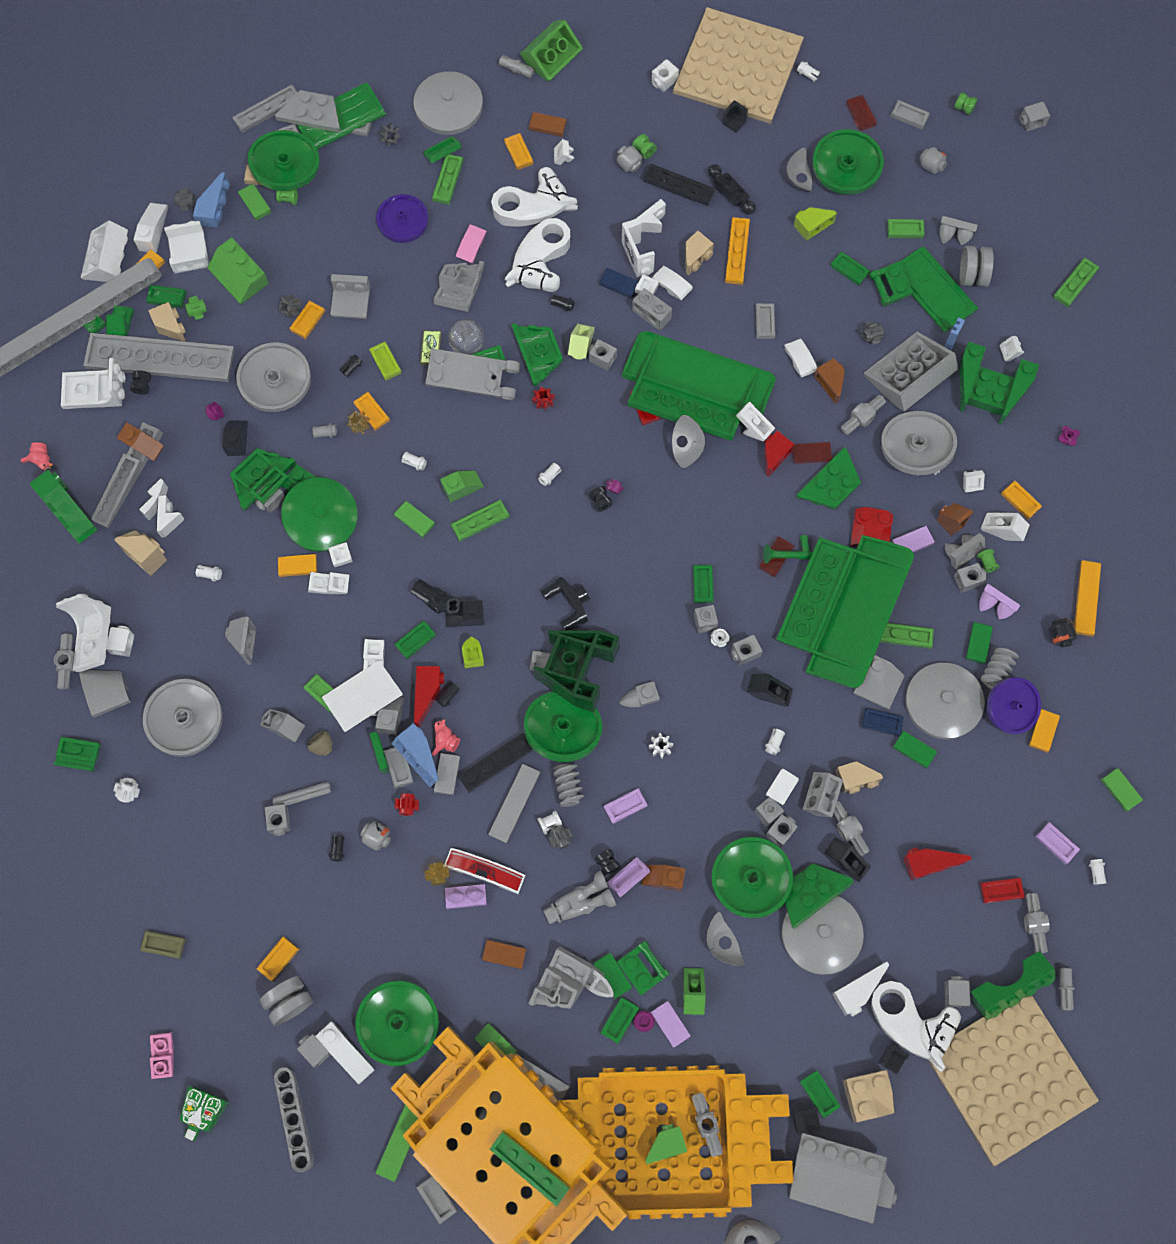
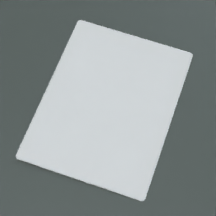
M377 661L322 698L344 732L400 697L402 692L381 662Z

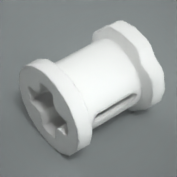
M556 810L545 818L537 819L544 835L547 834V831L562 825Z

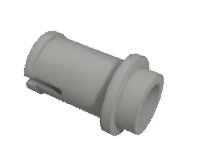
M329 423L326 426H313L314 438L327 436L333 438L337 436L336 425Z

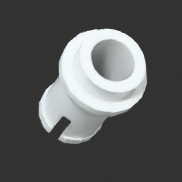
M802 61L797 69L800 75L803 74L814 82L817 80V77L813 76L812 73L817 76L820 74V71L809 66L808 62L804 63Z
M405 452L402 457V463L415 467L417 471H423L426 467L427 460L424 457H417L409 452Z
M552 463L544 473L539 474L538 480L543 486L550 485L551 481L562 470L556 463Z
M198 565L197 567L200 569L196 568L197 577L209 578L214 582L221 579L222 570L218 567L211 568Z
M773 729L770 740L765 745L767 753L776 755L777 752H780L779 747L785 735L782 730Z
M1102 859L1090 860L1089 867L1092 870L1093 885L1107 883L1103 867L1105 863H1103Z

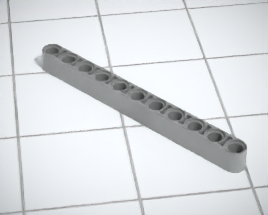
M150 258L142 260L0 347V377L83 327L85 323L87 324L96 319L95 316L104 314L115 305L122 303L159 280L161 272L153 260Z

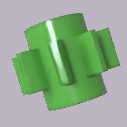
M197 296L188 298L189 303L185 304L189 317L194 316L195 320L204 318L203 313L207 312L204 300H198Z

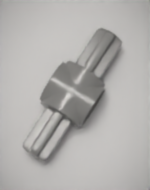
M878 395L869 404L860 403L852 411L851 419L841 426L842 432L849 435L858 426H868L876 417V411L886 403L884 397Z
M67 633L61 635L60 650L54 656L55 671L58 672L57 687L61 690L69 689L70 673L74 672L72 670L75 653L72 651L73 635ZM69 658L68 662L62 665L63 660Z
M837 801L833 814L839 822L836 826L838 833L844 841H851L855 850L861 856L867 854L869 848L861 837L863 828L855 816H848L842 804Z
M1029 893L1026 895L1029 913L1024 916V926L1026 932L1029 935H1033L1035 952L1040 951L1044 954L1048 952L1045 933H1048L1050 928L1049 919L1046 913L1041 912L1038 894Z
M695 1094L692 1096V1100L698 1115L695 1117L701 1137H705L711 1156L721 1155L723 1150L717 1135L720 1132L713 1111H709L704 1094ZM705 1118H709L713 1122V1127L710 1131L702 1128V1121Z

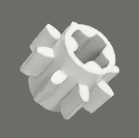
M659 733L658 738L651 737V741L654 744H650L649 749L654 750L653 757L657 754L663 759L664 754H671L668 748L673 747V743L668 742L669 735L665 738ZM658 743H662L664 748L660 749Z
M123 778L120 779V783L115 784L113 791L116 792L115 796L119 801L127 803L133 801L134 797L138 798L140 789H138L139 784L134 779Z

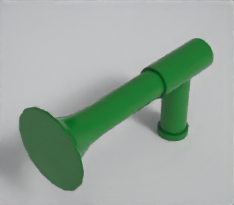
M800 536L802 551H777L771 549L769 544H766L763 550L765 564H768L774 558L810 560L813 551H809L808 536Z

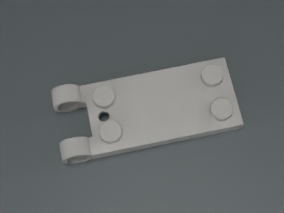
M431 348L426 386L514 400L516 390L510 387H500L502 371L517 374L519 373L520 363L512 360L504 361ZM493 375L497 377L495 380L491 378Z

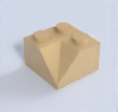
M135 530L115 539V542L123 552L150 576L167 561L163 555L165 553L164 550L153 538L150 539L145 533L141 535Z
M887 1070L843 1080L853 1123L894 1113L893 1093Z

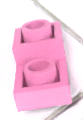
M470 224L456 257L473 264L487 231Z
M172 1032L151 1034V1079L173 1077L174 1051Z

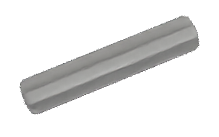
M324 782L274 797L273 805L285 804L288 806L331 792L330 784Z

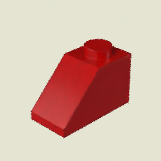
M778 430L773 435L770 434L764 441L765 469L768 477L790 455L794 448V443Z

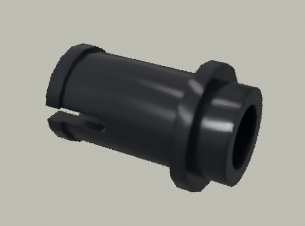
M557 294L552 296L551 305L563 308L566 312L572 311L575 301L572 298L567 299Z
M355 354L350 356V360L339 370L348 378L357 367H361L363 361Z
M450 682L441 695L438 694L436 701L443 707L449 706L450 701L460 688Z
M336 835L332 836L331 853L328 854L331 861L340 862L344 858V836L337 835V838Z

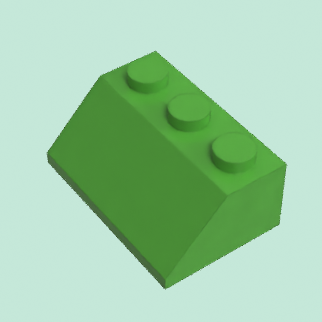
M557 20L552 22L520 54L528 66L535 68L534 72L546 81H550L583 47L565 20Z
M232 237L217 248L207 267L240 305L269 284L265 273Z

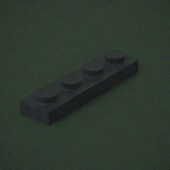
M650 164L643 179L644 182L706 206L709 205L715 193V188L654 164Z
M522 733L459 774L458 778L468 793H470L534 751V749L527 742L525 734Z

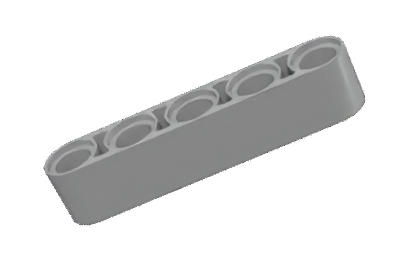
M280 1068L274 1075V1081L291 1165L297 1172H307L312 1168L314 1159L297 1076L292 1069ZM284 1072H288L290 1080L284 1084L281 1081V1075ZM291 1092L294 1095V1101L288 1105L285 1101V1096ZM295 1113L298 1115L299 1121L293 1126L290 1124L289 1118ZM299 1134L303 1138V1143L301 1146L296 1147L294 1145V1137ZM301 1156L307 1158V1166L305 1168H300L298 1165V1159Z

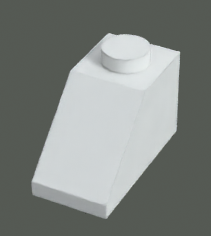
M987 513L981 526L982 531L1007 541H1024L1029 528V524L1019 513Z

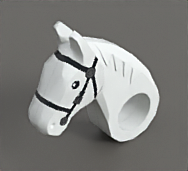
M544 167L538 172L540 185L536 193H529L511 186L503 187L494 193L491 203L494 218L501 225L522 227L540 223L562 211H576L578 209V206L575 205L577 199L568 197L565 187L559 181L551 168ZM506 202H515L519 205L513 211H505L500 208Z
M548 218L530 230L517 250L513 270L505 278L507 281L505 285L507 287L519 283L526 288L540 289L548 292H555L559 289V276L550 272L545 263L566 254L570 248V229L565 222L557 218ZM555 233L559 234L563 239L557 243H548L543 238L547 234Z
M893 981L880 984L873 992L871 1008L881 1029L900 1047L914 1055L930 1060L942 1072L945 1068L942 1057L947 1051L960 1022L961 1016L959 1011L948 1006L938 1016L923 1021L918 1015L908 988L902 983ZM887 993H896L903 999L905 1008L899 1014H888L880 1006L881 997Z

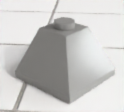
M242 617L230 621L229 627L226 628L225 636L248 665H252L257 628L250 617Z
M874 655L863 684L856 688L853 694L889 710L905 675L891 662Z

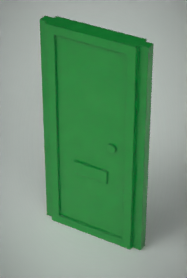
M366 82L334 98L340 133L297 125L302 135L309 138L315 144L318 150L353 132L355 129H359L367 123L385 116L386 113Z
M924 246L900 261L912 288L913 298L944 333L954 327L958 317L965 320L978 310V307Z

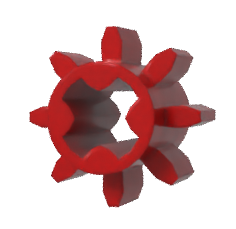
M541 386L538 391L534 390L535 397L532 398V402L537 403V409L542 408L546 411L549 406L553 407L552 400L555 399V394H550L551 388L545 389Z
M403 793L400 794V799H395L394 808L399 810V815L413 816L414 811H419V801L415 800L414 794Z

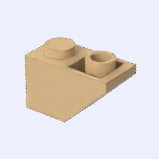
M699 231L686 241L685 265L687 275H690L693 271L696 272L700 268L701 263L704 260H709L713 255L714 243Z
M169 302L148 310L159 334L179 341H185L183 333H186L182 322L178 323L177 321L180 317L176 308L172 309Z
M857 761L839 766L835 771L837 777L843 779L841 786L843 793L849 792V794H854L861 791L860 788L866 786L868 789L877 787L883 779L882 774Z

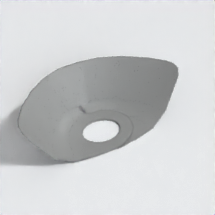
M802 148L787 163L788 179L795 187L812 191V175L806 160V149ZM803 173L807 176V181L800 183L797 181L796 176Z
M682 415L674 427L672 448L679 466L686 468L693 464L703 452L705 437L700 426L692 418ZM682 435L688 440L687 445L683 448L677 444L678 437Z
M718 912L713 917L707 931L708 948L718 960L734 966H744L745 962L742 959L737 939L723 920L721 912ZM724 936L729 937L732 942L729 949H722L719 946L720 938Z
M744 1220L737 1223L731 1229L724 1244H744V1240L748 1235L755 1236L758 1244H775L780 1240V1236L774 1229L763 1222Z

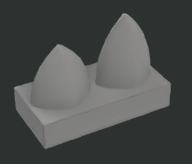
M942 216L939 224L941 241L943 244L947 243L953 237L955 231L958 230V240L961 245H964L972 238L978 225Z
M978 533L976 536L962 535L963 545L961 547L945 543V551L951 558V565L956 570L986 549L985 537L982 534Z

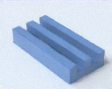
M958 317L944 346L945 348L952 349L965 320Z

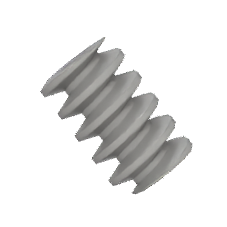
M996 648L991 661L987 664L988 668L985 669L981 677V681L992 689L999 681L1003 680L1002 678L1010 677L1006 672L1013 671L1009 665L1015 666L1016 662L1013 659H1018L1019 656L1009 649Z
M563 764L553 768L556 770L554 776L559 777L555 782L557 785H560L557 787V791L561 792L559 794V799L563 800L560 803L561 807L578 805L581 803L579 800L584 798V795L577 793L582 790V787H576V784L580 783L581 780L574 779L575 776L579 775V772H573V769L578 767L577 764Z

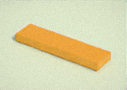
M732 217L725 283L743 285L750 219Z
M1084 560L1080 562L1074 622L1076 633L1093 637L1095 634L1101 563Z

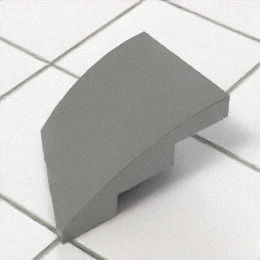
M479 261L475 265H467V263L444 265L439 275V289L433 299L434 304L468 312L481 279L484 261Z
M85 670L79 672L92 717L95 718L131 703L127 693L128 686L122 671Z
M559 946L528 1004L572 1008L595 966Z

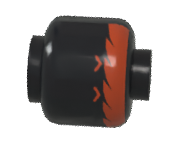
M1067 618L1055 620L1049 627L1052 643L1060 645L1061 648L1073 645L1072 641L1077 639L1074 623L1068 621Z

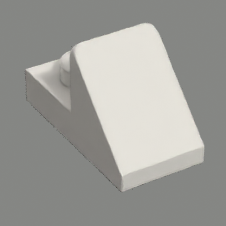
M660 199L637 217L642 224L641 232H662V223L659 220L665 215L666 203Z
M748 402L736 415L747 427L743 434L764 441L775 429L751 402Z
M166 495L158 496L157 532L161 537H166L184 521L181 513H172L173 504Z
M781 769L766 795L783 805L799 781L798 777L785 769Z

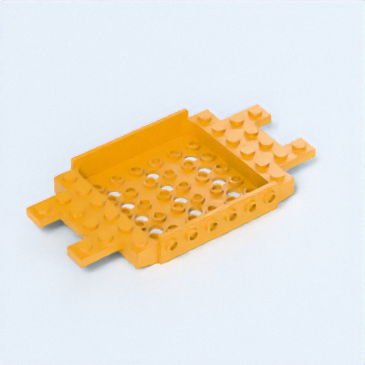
M449 1026L433 1042L445 1054L447 1059L420 1087L406 1072L391 1087V1090L418 1117L415 1123L403 1134L405 1140L415 1151L413 1156L494 1244H571L596 1216L613 1231L628 1215L623 1207L598 1182L612 1167L598 1151L601 1147L599 1138L592 1131L588 1132L583 1127V1121L568 1111L569 1107L562 1100L558 1101L553 1096L554 1091L548 1085H543L538 1080L539 1076L532 1069L528 1070L523 1065L525 1062L518 1054L510 1053L505 1055L492 1041L476 1055ZM493 1091H498L502 1096L501 1101L497 1104L493 1103L490 1099ZM480 1106L487 1110L485 1119H479L476 1116V1109ZM464 1122L472 1125L473 1130L469 1135L464 1134L461 1130ZM523 1122L531 1125L532 1130L529 1135H524L520 1131V1126ZM503 1131L508 1133L571 1187L557 1207L504 1161H502L500 1166H494L491 1163V1157L494 1153L489 1149ZM449 1138L457 1140L458 1147L456 1150H450L447 1147ZM553 1154H558L562 1158V1163L559 1167L553 1166L550 1162ZM480 1169L485 1170L488 1174L485 1182H480L476 1177L477 1171ZM523 1186H529L532 1189L531 1198L527 1199L521 1195ZM508 1202H515L517 1204L518 1211L516 1214L508 1213L506 1209Z
M687 1066L686 1071H678V1067H665V1071H657V1067H645V1072H636V1068H624V1072H615V1068H603V1073H598V1077L578 1078V1100H562L569 1107L568 1111L583 1121V1127L588 1132L592 1131L599 1138L601 1147L598 1151L612 1167L598 1182L628 1213V1219H641V1215L649 1214V1219L662 1218V1214H671V1218H684V1213H692L693 1218L705 1217V1213H713L714 1217H727L726 1212H731V1207H752L751 1184L793 1183L792 1161H771L768 1117H789L788 1095L746 1096L745 1074H725V1070H720V1066H707V1070H699V1066ZM698 1093L704 1094L709 1105V1111H713L720 1131L717 1135L723 1153L715 1157L710 1155L708 1158H703L699 1154L700 1147L707 1145L705 1137L702 1138L699 1134L695 1119L698 1115L692 1096ZM662 1102L667 1105L668 1111L665 1115L657 1114L656 1105ZM623 1104L626 1107V1113L623 1116H617L614 1113L615 1105ZM709 1118L703 1119L702 1123L708 1124L711 1130L713 1127L712 1120ZM673 1123L675 1127L680 1126L687 1152L646 1165L645 1158L657 1136V1127L660 1124L670 1125ZM619 1125L624 1126L627 1130L624 1138H618L614 1133L615 1128ZM619 1147L627 1150V1157L624 1160H618L615 1156V1151ZM558 1155L559 1167L562 1163V1158ZM704 1167H708L712 1171V1177L709 1180H703L700 1176V1171ZM662 1168H666L670 1172V1178L667 1181H661L658 1178V1172ZM620 1169H624L628 1173V1179L625 1182H619L616 1179V1173Z

